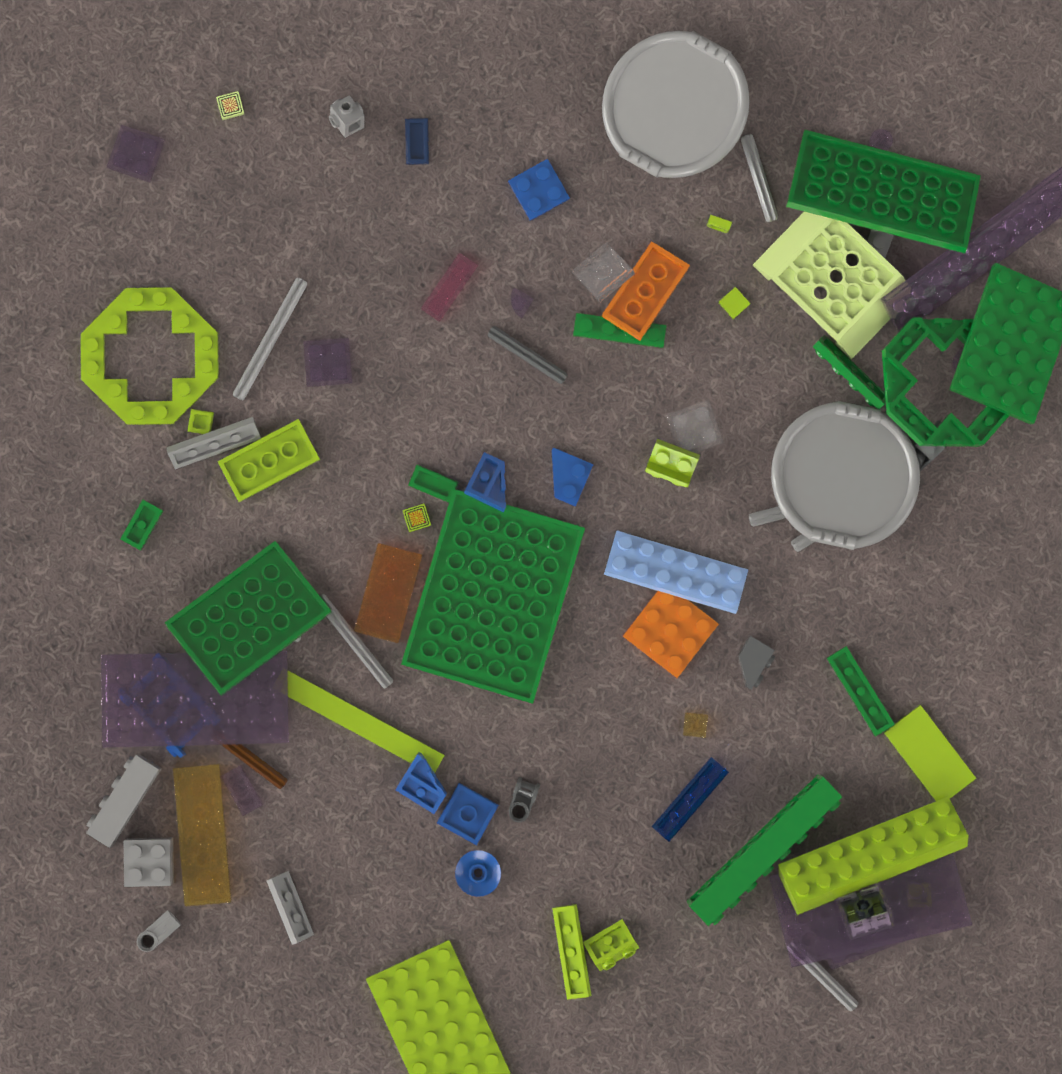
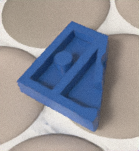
M484 452L464 494L504 512L506 508L505 462Z

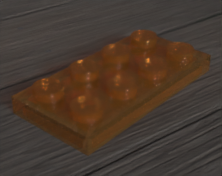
M378 543L354 632L399 643L423 555Z

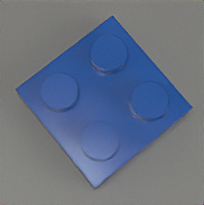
M548 159L508 180L530 221L570 199Z

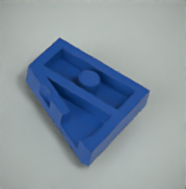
M552 448L554 498L576 507L593 464Z
M418 752L397 786L396 791L435 814L447 792L423 754Z

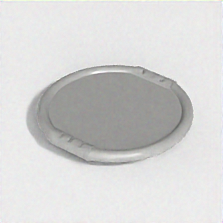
M695 31L659 33L640 41L630 48L620 58L610 73L602 101V116L605 130L619 156L657 178H680L695 175L720 162L738 142L749 113L748 84L744 72L736 58L731 54L732 52Z
M837 401L820 405L805 412L786 429L774 452L771 480L779 508L797 531L809 538L810 541L854 550L884 540L905 522L918 496L920 469L912 442L904 430L888 415L879 409Z

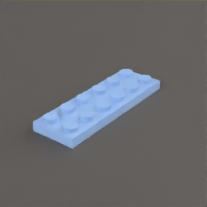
M616 531L604 575L736 614L748 569Z

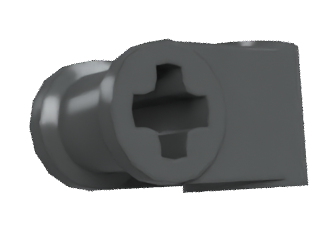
M519 776L508 811L513 821L523 822L527 819L541 784L537 783L535 785L524 781ZM521 788H526L528 790H531L532 792L522 790ZM516 805H521L525 808V815L522 818H516L512 814V809Z

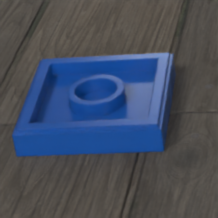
M458 783L437 824L477 845L499 804Z

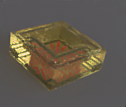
M685 712L683 736L706 738L708 715Z

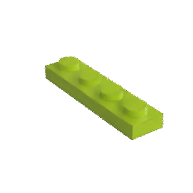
M577 904L554 907L552 910L567 1000L590 997L592 995Z

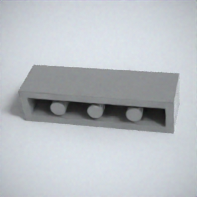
M136 754L135 757H129L124 765L126 771L123 776H117L111 786L114 790L110 796L105 795L99 804V807L102 809L97 816L94 814L86 825L89 827L86 833L109 848L114 845L162 769L140 754Z

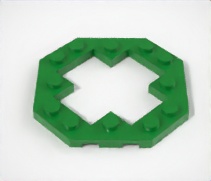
M913 317L882 350L887 415L919 446L981 447L1009 417L1005 413L985 406L968 427L960 422L952 413L948 414L936 427L905 397V394L918 380L902 363L926 337L942 352L956 338L965 345L974 319L952 320V318L922 319Z

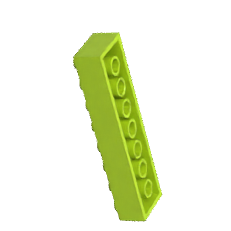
M946 797L778 864L779 877L797 915L839 899V897L849 895L968 847V834L949 797Z

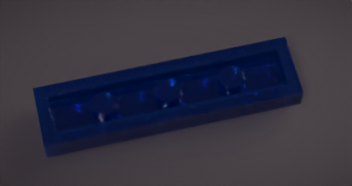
M711 757L651 827L670 842L729 772Z

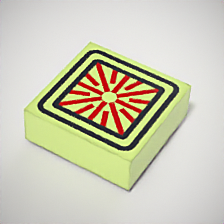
M238 91L216 97L222 120L244 115Z

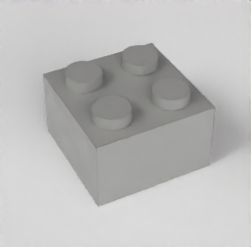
M173 837L127 838L124 840V887L171 886L174 884Z

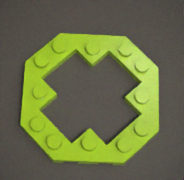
M172 287L125 288L81 333V380L127 425L174 424L219 379L218 332ZM172 311L173 334L195 333V378H172V401L128 402V380L105 379V335L127 334V312Z

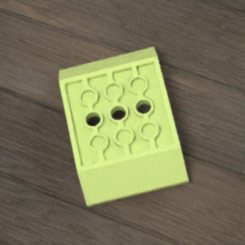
M803 212L753 264L767 280L772 279L837 341L835 345L850 359L915 294L904 277L848 223L808 212ZM847 255H856L858 264L856 266L848 265L846 263ZM834 270L839 271L842 274V281L838 283L833 282L830 279V273ZM823 287L827 293L824 299L816 298L814 295L815 288Z

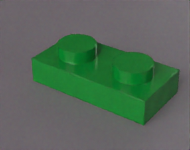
M142 499L120 540L142 551L164 511Z

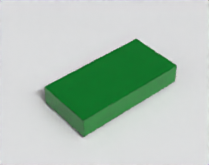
M416 465L408 486L449 503L453 489H457L459 482Z

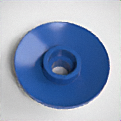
M470 851L463 855L456 865V882L461 890L468 895L476 897L488 895L496 889L500 882V865L497 859L486 851ZM477 868L483 871L480 877L474 875V870Z

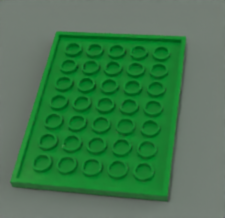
M453 489L401 665L533 704L585 528L510 505H506L505 511L502 512L464 494L463 491Z

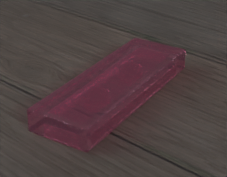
M459 253L421 310L440 322L478 268V265Z

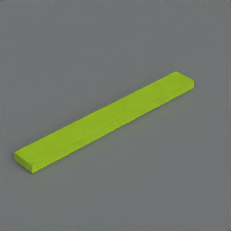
M285 668L282 669L273 686V689L411 764L418 752H420L435 773L444 757V754Z

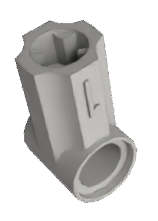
M167 910L144 932L140 933L137 938V946L144 952L156 949L159 944L181 926V923ZM147 934L154 938L152 947H146L143 943V937Z

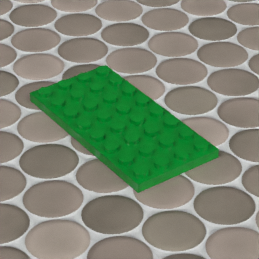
M804 129L786 207L965 253L968 248L981 175Z

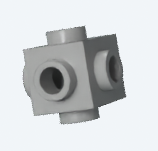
M350 95L343 99H338L330 105L329 120L332 126L338 128L345 138L364 128L363 109L358 102L353 101Z

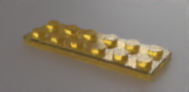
M220 764L173 768L184 905L196 906L232 902Z

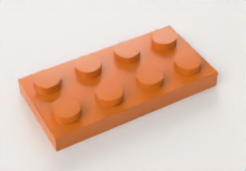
M651 241L603 312L602 317L641 341L688 271L690 265Z

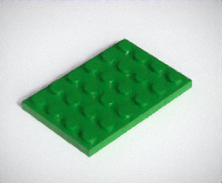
M998 263L993 264L949 390L1030 425L1034 424L1062 344V291Z
M274 541L167 620L165 626L220 696H222L322 621L332 611L279 544Z

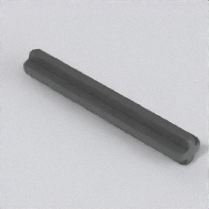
M493 326L488 332L489 338L559 384H562L567 378L566 372L496 326Z

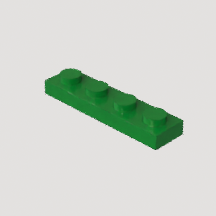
M576 313L573 336L664 348L667 325L652 323L641 341H639L602 316Z
M823 335L813 345L816 354L821 359H826L838 375H842L848 380L850 387L855 391H859L870 406L880 409L886 403L885 392L827 336Z
M847 646L826 658L873 735L876 737L895 725Z

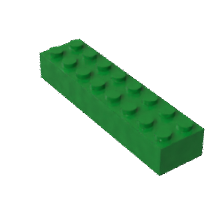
M818 774L686 901L689 907L707 926L711 924L716 925L724 917L722 913L728 907L730 909L734 908L741 901L739 897L745 891L749 893L758 884L756 880L761 875L767 876L774 869L773 864L778 859L782 861L790 854L791 850L789 848L794 843L800 844L808 836L806 832L812 826L816 828L824 821L822 817L828 811L833 812L841 804L839 800L842 796L823 776Z

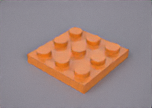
M657 591L623 637L674 677L678 678L719 624L689 600Z

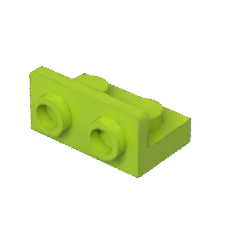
M657 439L645 472L653 477L668 480L674 485L688 487L700 455Z
M623 919L583 942L599 971L613 968L618 960L633 956L636 953L635 950L639 949Z

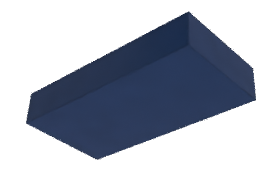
M428 118L405 119L406 165L429 164Z

